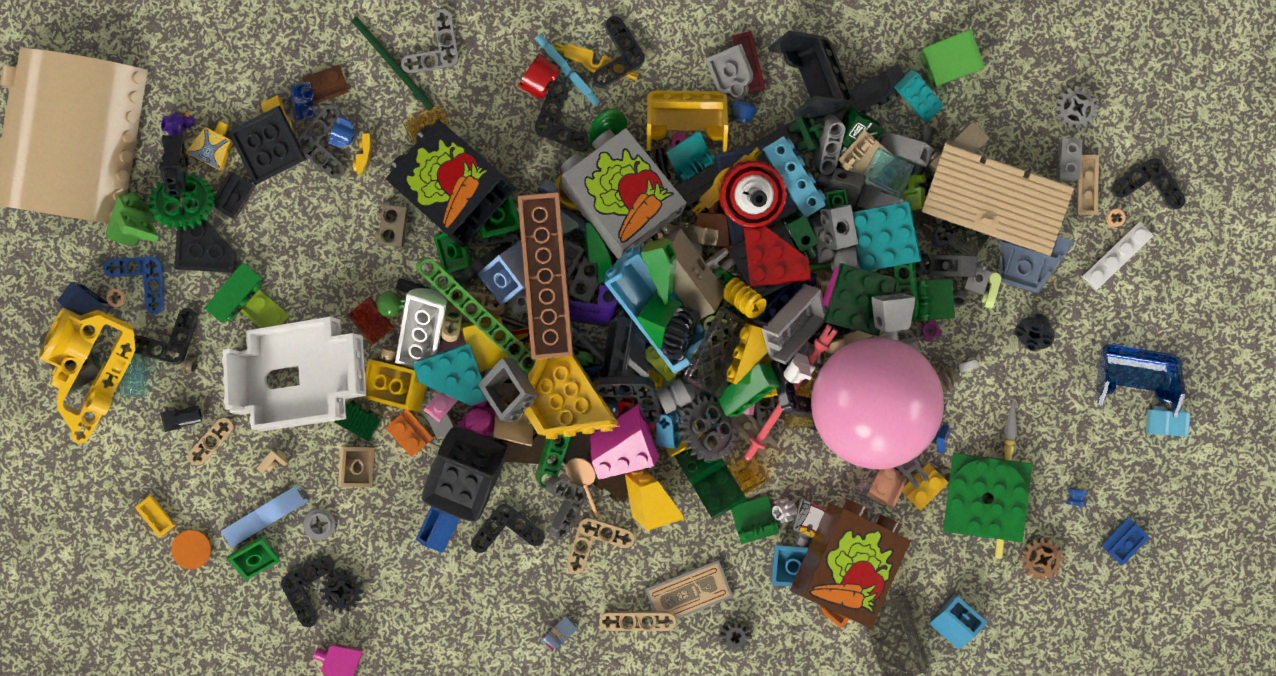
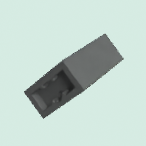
M502 358L478 384L499 419L506 422L517 421L521 414L539 396L515 359ZM510 377L520 394L507 407L497 389Z

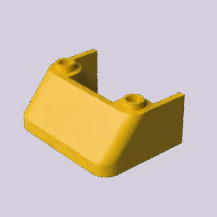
M656 90L649 92L647 95V151H651V139L661 140L667 135V130L706 131L707 137L711 140H722L723 152H727V95L719 91Z

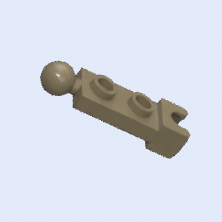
M672 221L661 229L666 235L682 229L687 237L693 238L692 242L716 246L718 240V230L692 224L688 227L689 223L677 221L675 223Z
M742 413L733 419V422H738V425L734 426V428L739 431V434L751 446L752 442L749 438H756L762 428H760L758 422L751 415ZM768 434L763 441L764 445L767 443L769 446L776 447V441ZM758 448L756 454L761 458L767 456L764 449Z

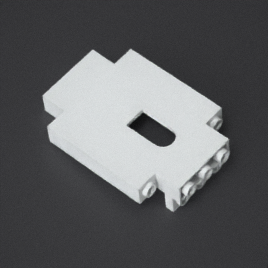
M325 317L247 330L246 351L223 350L225 409L230 410V413L239 415L251 413L250 424L252 430L268 431L346 419L345 399L366 396L363 336L354 333L341 335L340 319ZM299 366V385L278 389H270L268 387L267 376L271 371Z

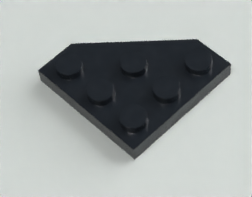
M201 219L202 225L194 223V229L189 225L186 231H184L183 227L176 231L174 269L235 272L236 252L207 220Z

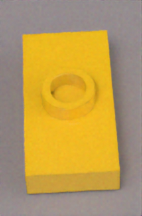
M149 495L134 507L159 538L176 526L175 522L152 495Z

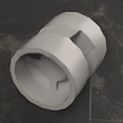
M681 379L670 383L669 388L662 387L657 390L659 402L665 414L676 410V405L682 407L691 402Z

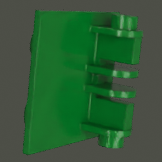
M952 279L917 281L919 312L915 321L955 318Z
M768 495L743 502L731 509L741 545L779 534Z

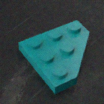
M470 342L412 363L420 383L470 406L487 401L478 385L483 380Z

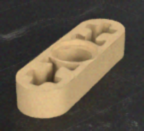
M229 418L217 420L188 454L189 461L194 465L204 464L233 432V421ZM228 422L229 424L227 427L229 428V430H224L220 433V435L223 436V438L221 439L217 433L213 432V430L215 429L216 432H218L222 427L220 423ZM208 436L216 438L217 443L214 447L207 445L206 439ZM202 444V446L210 452L207 453V451H204L201 455V458L203 459L195 461L194 452H200L203 449L202 447H200V445Z

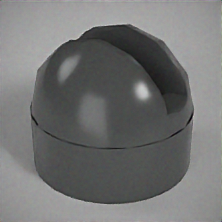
M955 289L953 291L954 305L962 306L966 304V292Z

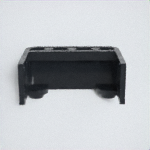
M789 30L768 47L770 52L783 53L784 60L788 66L799 68L811 98L793 112L794 116L817 119L844 109L853 103V95L833 45L825 36Z

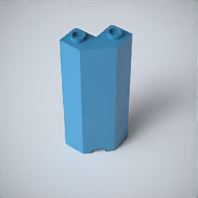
M641 244L635 248L630 247L607 270L604 283L675 374L691 364L693 353L709 344V334L699 322L694 341L683 359L674 360L663 355L662 348H657L636 319L651 295L657 292V287L649 276L646 263L642 261L641 251L643 247ZM673 290L671 299L682 303V306H685Z

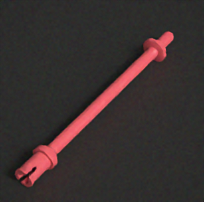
M827 324L820 337L815 339V348L808 357L810 365H814L821 352L828 351V345L838 333L833 328L831 333L828 334L832 326ZM800 380L799 383H793L795 392L803 380ZM780 402L757 437L749 438L752 444L744 455L746 460H751L758 448H765L763 441L783 412Z

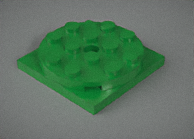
M953 453L943 532L1023 542L1033 463ZM987 492L994 496V500L989 504L984 503L982 500L983 494Z

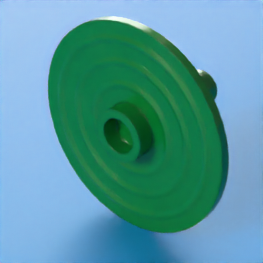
M607 109L592 121L588 140L593 151L596 149L592 143L607 130H612L617 135L625 128L627 129V119L621 111Z

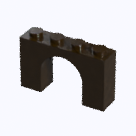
M505 380L503 382L502 400L504 403H512L519 396L520 392L512 380ZM536 433L533 436L532 446L500 439L499 443L507 449L504 462L538 464L546 436Z
M577 432L576 436L571 439L563 459L566 465L569 460L577 457L590 462L591 434ZM625 473L599 480L596 474L593 485L601 491L605 488L610 492L609 496L618 503L620 500L623 503L626 501L629 495Z

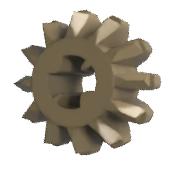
M953 367L937 372L943 393L957 387L961 383L959 375Z

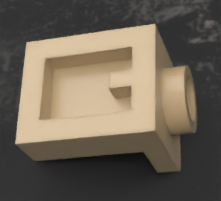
M273 449L256 469L262 474L266 471L270 473L277 464L275 460L286 466L289 463L286 459L288 456L279 449L277 451Z

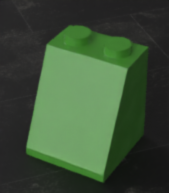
M971 29L925 47L921 50L922 54L919 55L922 65H926L929 72L926 73L927 80L930 85L933 84L934 88L977 73L985 67Z

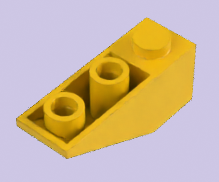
M746 323L745 327L741 329V339L739 345L734 350V360L727 370L726 381L737 384L768 352L762 328Z

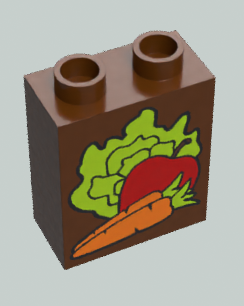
M846 499L843 508L829 503L789 591L872 629L911 540L898 534L902 524L880 515L876 523L865 519L869 508Z

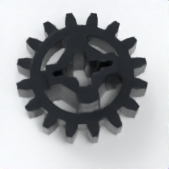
M342 569L339 574L335 570L333 571V576L330 574L326 576L328 581H322L325 588H321L320 592L325 593V595L321 597V600L326 599L328 601L325 604L326 607L330 604L332 605L331 611L339 608V613H342L344 608H346L347 612L351 611V605L356 608L358 606L356 601L363 599L359 596V594L364 593V590L359 589L363 582L356 581L359 578L358 575L352 577L353 571L345 574V569ZM338 579L336 586H330L333 580ZM347 579L352 582L354 587H351L347 583ZM341 586H343V590L348 591L343 596H341V592L335 591L341 588ZM330 595H333L337 599V602H335ZM354 595L352 601L346 603V598Z

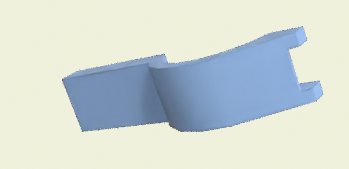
M296 485L223 529L221 532L230 547H234L307 503V498L303 500L298 492L300 486Z

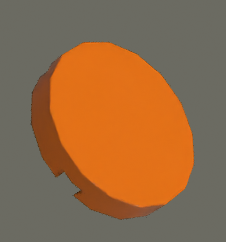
M190 529L176 536L172 543L171 552L173 559L178 565L185 569H196L207 563L211 556L212 546L206 534L199 530Z

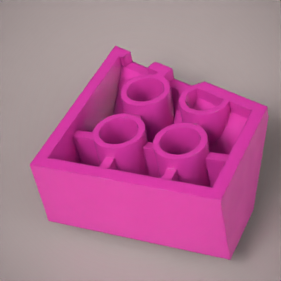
M639 403L616 419L620 426L613 427V431L603 432L601 429H598L590 435L592 463L598 480L653 467L656 464L659 455L648 424L642 418Z

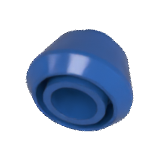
M736 100L731 103L732 117L735 118V122L746 124L747 121H751L755 116L757 108L751 103Z

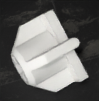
M796 353L783 374L788 382L799 383L800 380H810L812 378L811 373L814 371L815 366L809 364L808 356Z

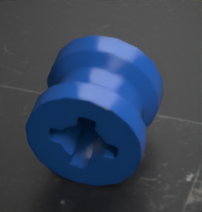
M1068 488L1069 499H1067L1066 504L1086 507L1085 497L1088 495V491Z

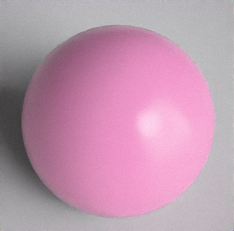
M885 337L864 338L843 346L824 363L816 377L812 390V416L816 429L824 443L841 459L868 469L894 468L919 456L933 441L943 418L944 395L935 369L918 350L895 339Z

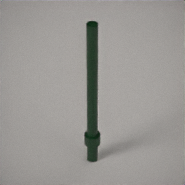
M356 16L351 22L413 92L414 98L417 101L420 100L427 110L431 111L435 106L425 95L426 92L415 84Z

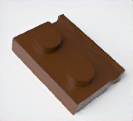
M340 65L302 78L312 106L350 92Z

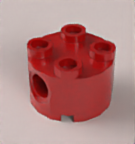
M538 53L536 58L539 61L535 59L521 79L524 84L520 82L517 87L529 92L536 99L539 97L543 99L549 90V87L546 85L550 80L554 82L560 71L557 69L558 65L551 63Z

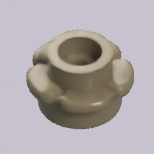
M187 355L181 363V369H183L185 374L196 371L197 358Z

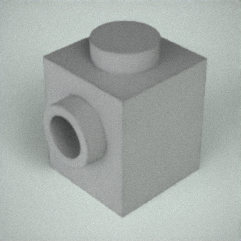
M977 264L976 277H966L962 289L983 295L991 272L987 271L986 266Z
M526 291L520 292L508 301L509 310L513 309V313L528 312Z

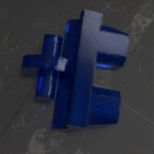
M305 81L301 84L290 85L291 96L288 97L289 103H292L293 119L299 121L315 117L316 113L312 104L314 92L311 89L310 82Z

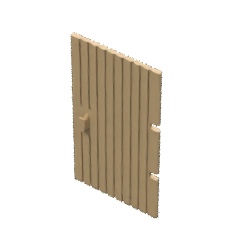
M945 143L921 212L1051 256L1074 187L1031 172L1028 179L1024 178L1025 170L990 158H986L985 164L980 163L981 155Z

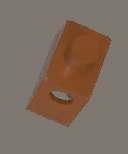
M717 201L711 208L708 209L706 207V211H701L698 214L695 225L718 230L716 246L729 247L727 217L725 212H718L719 201Z

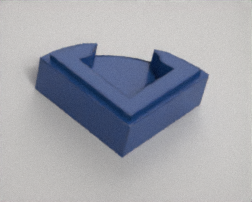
M943 424L937 436L938 452L945 453L950 425Z

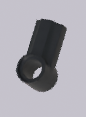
M199 406L160 413L164 432L203 422Z

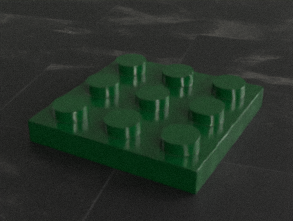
M841 263L823 321L879 336L881 330L877 329L874 325L872 297L892 294L897 278Z

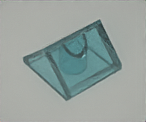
M878 148L864 172V181L900 199L914 165Z

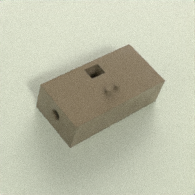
M682 229L663 237L662 239L669 238L676 253L674 292L685 306L694 308V310L699 312V320L715 313L723 298L724 287Z

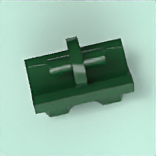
M796 116V120L791 122L788 127L792 134L802 132L804 138L796 141L798 150L805 151L819 148L816 139L822 137L819 130L824 127L823 123L816 124L814 118L808 122L807 118Z

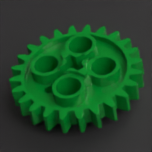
M187 171L186 190H182L184 215H182L180 196H167L164 182L156 181L157 188H151L152 194L149 195L150 201L148 202L155 221H159L161 226L166 224L168 229L174 226L176 231L180 227H183L184 231H186L187 226L190 225L194 229V223L202 225L201 219L208 220L207 214H212L211 207L215 206L213 201L215 197L212 187L209 186L207 180H203L202 175L197 178L196 173L193 172L189 176Z

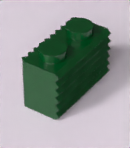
M351 400V402L345 401L346 419L335 420L334 423L368 442L371 441L382 422L378 418L380 415L370 409L368 412L361 409L362 404Z

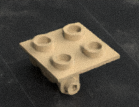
M864 131L838 160L847 171L850 170L851 172L867 176L865 184L869 186L895 156L867 131Z
M524 412L515 422L501 421L495 413L494 437L532 446L533 425Z

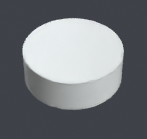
M977 360L961 363L958 367L961 373L977 369L979 364Z

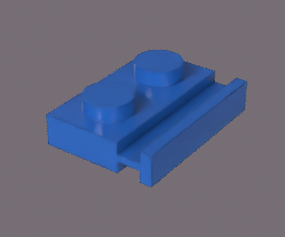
M1127 517L1100 546L1123 566L1150 537L1130 517Z

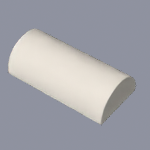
M424 288L413 289L407 293L395 363L414 369L412 365L414 361L438 353L447 299L441 293Z

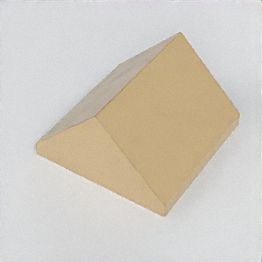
M341 446L338 487H372L374 447Z

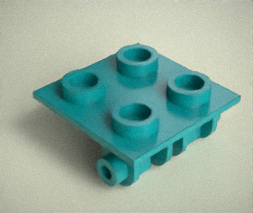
M697 131L666 152L680 182L689 181L691 177L699 174V170L703 172L704 167L707 168L716 161L715 156L710 154L700 131Z

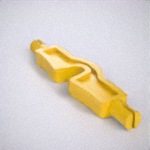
M555 42L553 47L556 51L563 53L565 58L581 63L586 70L592 73L613 61L608 56H602L600 63L594 65L592 63L594 56L592 50L580 48L572 44L565 46ZM621 64L613 66L616 73L624 71V67ZM632 72L625 77L637 81L639 73Z
M756 147L752 153L743 155L737 162L756 160L762 152ZM730 167L720 171L716 175L713 185L699 198L700 202L692 209L697 216L706 207L708 209L711 208L719 200L718 188L720 181Z

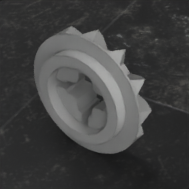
M314 509L304 519V531L311 539L325 540L335 530V519L325 509ZM317 516L321 522H327L322 526V533L319 527H311L317 523Z

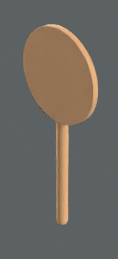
M572 458L566 465V473L574 483L584 486L594 515L598 518L599 514L588 488V485L593 483L596 478L595 469L589 461L583 458Z

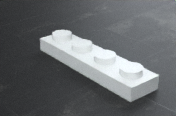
M1139 221L1082 277L1096 291L1154 235Z

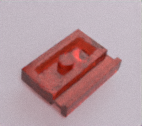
M371 296L347 314L371 346L395 328L388 318L378 311L377 304Z

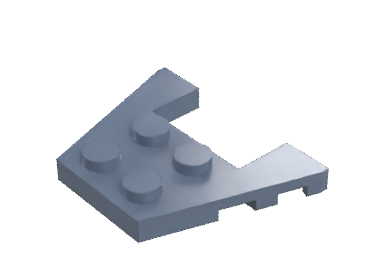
M1057 236L1051 256L999 239V244H1001V256H999L1001 282L1039 293L1074 241Z

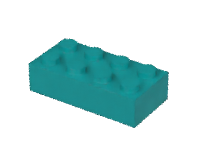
M912 69L894 87L916 115L926 123L944 106L921 76Z

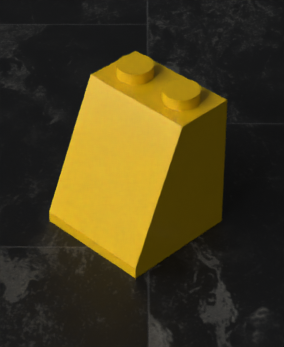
M645 469L625 473L632 517L647 531L684 519L682 513L661 484Z

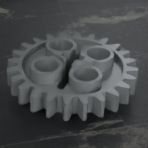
M702 396L693 399V402L687 404L688 408L682 410L685 415L679 417L683 420V423L678 424L679 427L683 428L679 435H684L685 437L681 442L688 443L685 449H692L691 455L697 454V459L704 458V461H715L725 458V455L731 453L730 449L735 448L732 442L738 441L734 434L739 433L738 430L734 429V426L738 425V422H733L736 416H726L718 398L714 399L713 396Z

